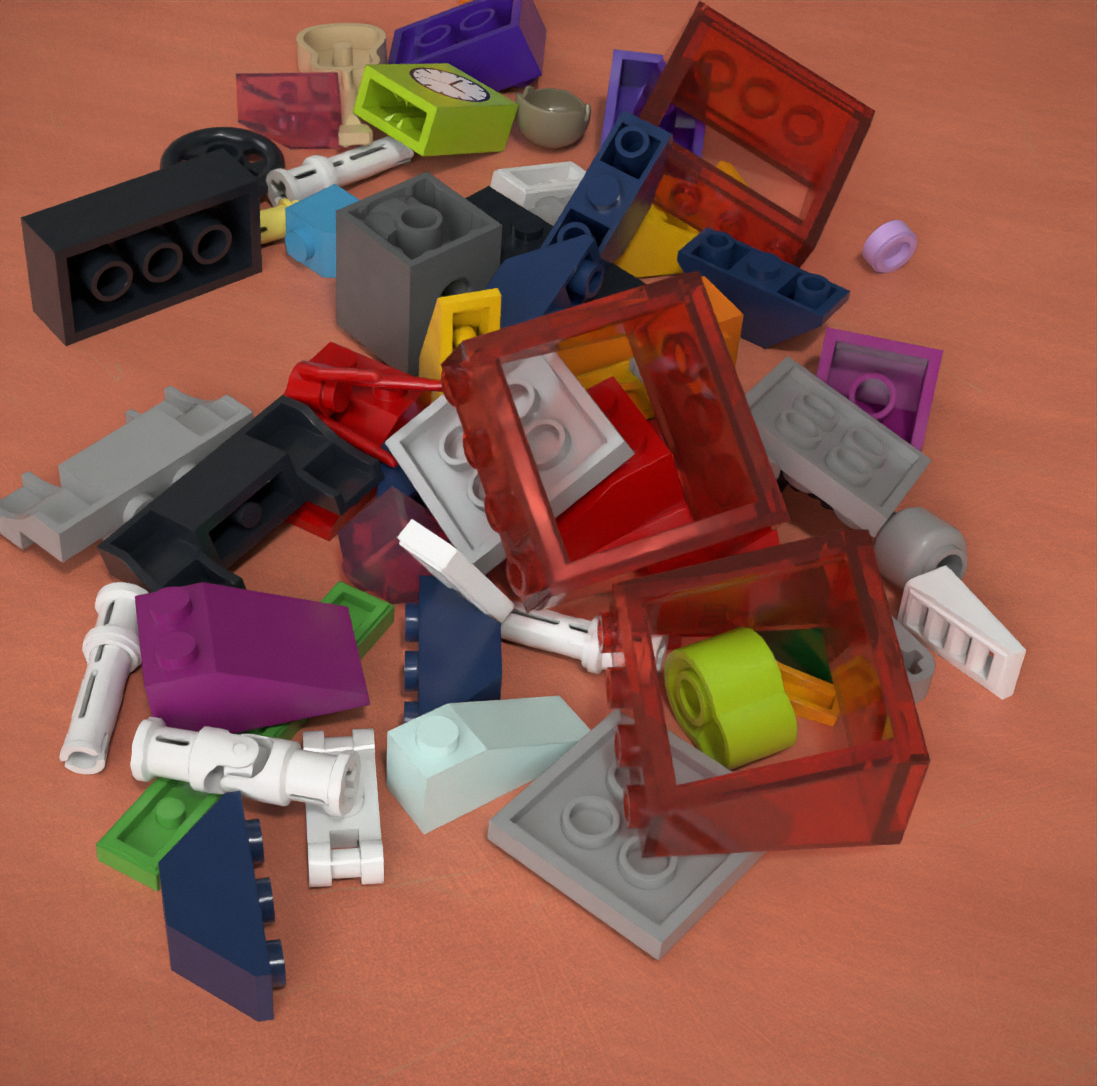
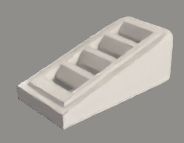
M572 161L504 168L493 172L490 187L528 210L533 208L535 203L543 197L564 198L573 194L586 171Z
M946 565L910 579L904 587L897 621L920 643L1002 700L1012 696L1026 653V649ZM989 651L994 653L993 658L989 655Z

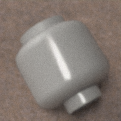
M922 507L905 508L892 515L879 530L875 538L872 552L875 568L884 579L903 592L905 584L910 579L945 565L960 580L965 575L967 568V544L964 536L959 529Z

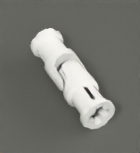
M149 717L140 723L132 743L130 767L133 777L139 781L149 782L158 776L190 782V786L195 791L216 794L240 791L241 798L279 806H288L292 800L328 806L332 815L344 817L347 813H350L359 789L361 762L360 756L356 751L344 750L336 756L302 750L298 741L255 734H231L229 730L204 726L199 732L167 727L162 718Z

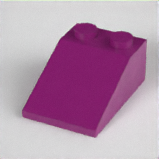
M204 582L182 587H166L156 592L135 596L144 687L152 717L162 718L167 727L199 732L204 726L229 730V733L234 734L370 705L347 606Z

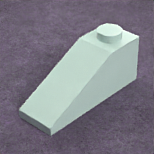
M560 696L448 703L387 731L386 788L422 833L426 834L537 779L591 730Z

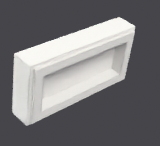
M413 519L410 520L397 537L400 540L399 544L442 584L454 590L495 621L502 624L516 606L459 550Z

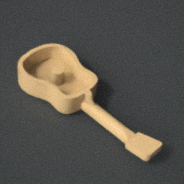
M362 23L323 24L301 30L296 36L298 69L302 75L311 81V89L314 96L339 99L342 125H340L338 132L339 145L343 147H349V145L369 146V144L373 143L372 130L367 124H363L362 118L352 112L366 64H387L386 33L377 26Z

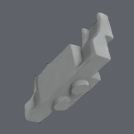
M170 385L164 389V401L143 414L130 409L125 412L126 424L59 464L61 487L40 479L30 471L21 475L23 486L0 500V534L22 550L36 543L63 563L99 539L104 541L254 418L253 411L229 395L215 400H202L182 393Z

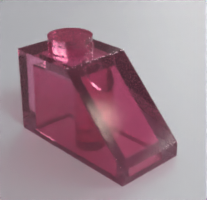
M338 72L236 74L238 123L290 150L341 149L338 136L341 125V98Z
M393 486L337 532L343 557L342 569L347 579L361 591L369 590L391 604L419 602V575L432 574L399 544L400 540L397 537L410 520L413 519L453 546V544L431 511Z

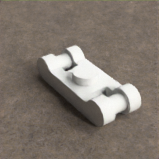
M373 728L352 729V736L324 737V730L303 731V750L336 756L344 750L356 751L360 756L361 762L359 789L350 813H347L344 817L331 814L328 806L305 803L309 888L332 886V879L361 877V885L383 884L384 859Z

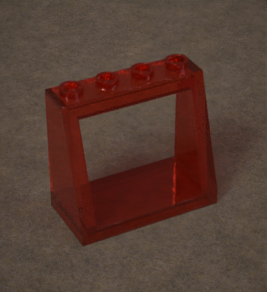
M699 0L650 75L632 115L658 127L670 103L806 186L808 191L799 217H796L685 147L672 141L652 203L699 232H702L706 227L725 232L733 239L760 251L772 253L781 260L800 268L814 251L871 126L875 110Z
M699 271L669 277L463 340L440 364L442 367L441 385L447 402L456 408L464 431L462 443L465 457L469 465L473 469H477L486 495L484 509L490 527L500 535L508 559L506 563L508 582L513 592L521 597L526 614L730 557L791 520ZM627 336L664 442L672 453L693 522L570 562L501 364Z
M841 530L612 584L609 612H598L597 640L600 653H611L613 667H607L605 675L606 701L609 710L619 709L621 724L615 725L614 729L615 760L618 768L629 769L631 785H625L623 790L624 820L627 830L638 829L642 858L901 844L928 770L930 757L869 530ZM739 627L751 628L754 631L820 628L848 748L677 785L651 635L721 633Z

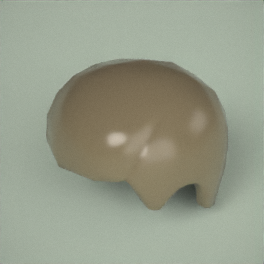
M527 86L523 94L516 93L515 103L519 104L515 115V121L522 136L535 145L551 149L565 147L577 141L585 133L590 122L591 105L589 103L585 105L580 98L569 91L555 88L535 90L532 86Z

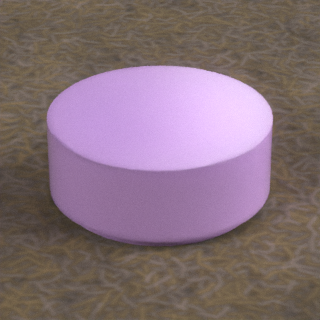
M901 220L889 221L877 228L868 237L862 250L863 258L877 273L895 271L902 267L914 254L918 242L917 236L905 222Z

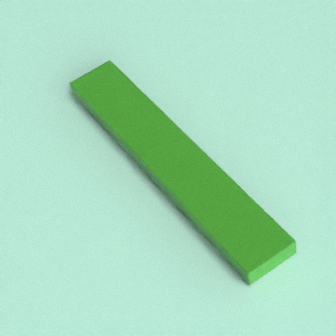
M338 581L320 601L348 607L360 660L394 622L395 605L341 581ZM309 718L234 734H255L291 740ZM157 777L96 843L98 861L158 892L161 889L158 862L224 794L195 791L190 786V782Z

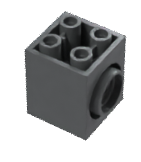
M424 172L336 210V324L390 367L414 377L418 376L419 356L437 298L481 291L486 288L500 267L502 224L429 172Z

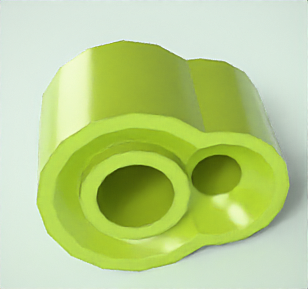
M739 627L675 649L667 655L664 665V679L668 700L677 722L685 735L697 746L698 750L727 769L732 770L789 749L795 745L797 740V721L791 702L784 690L780 669L764 639L753 629Z

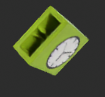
M449 63L366 64L352 113L421 156L504 151L519 104Z

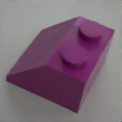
M827 327L816 377L921 452L943 350Z

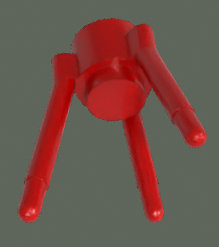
M302 360L291 371L287 384V397L308 405L333 432L356 449L378 459L391 468H395L399 463L393 454L331 419L330 415L334 414V412L341 413L347 408L352 395V386L446 392L451 388V384L447 380L381 374L377 370L336 368Z

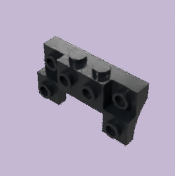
M282 395L96 547L111 576L123 582L135 584L149 593L166 587H182L202 582L246 589L243 579L227 569L306 501L342 516L351 507L359 503L385 477L378 459L361 452L339 437L308 405Z

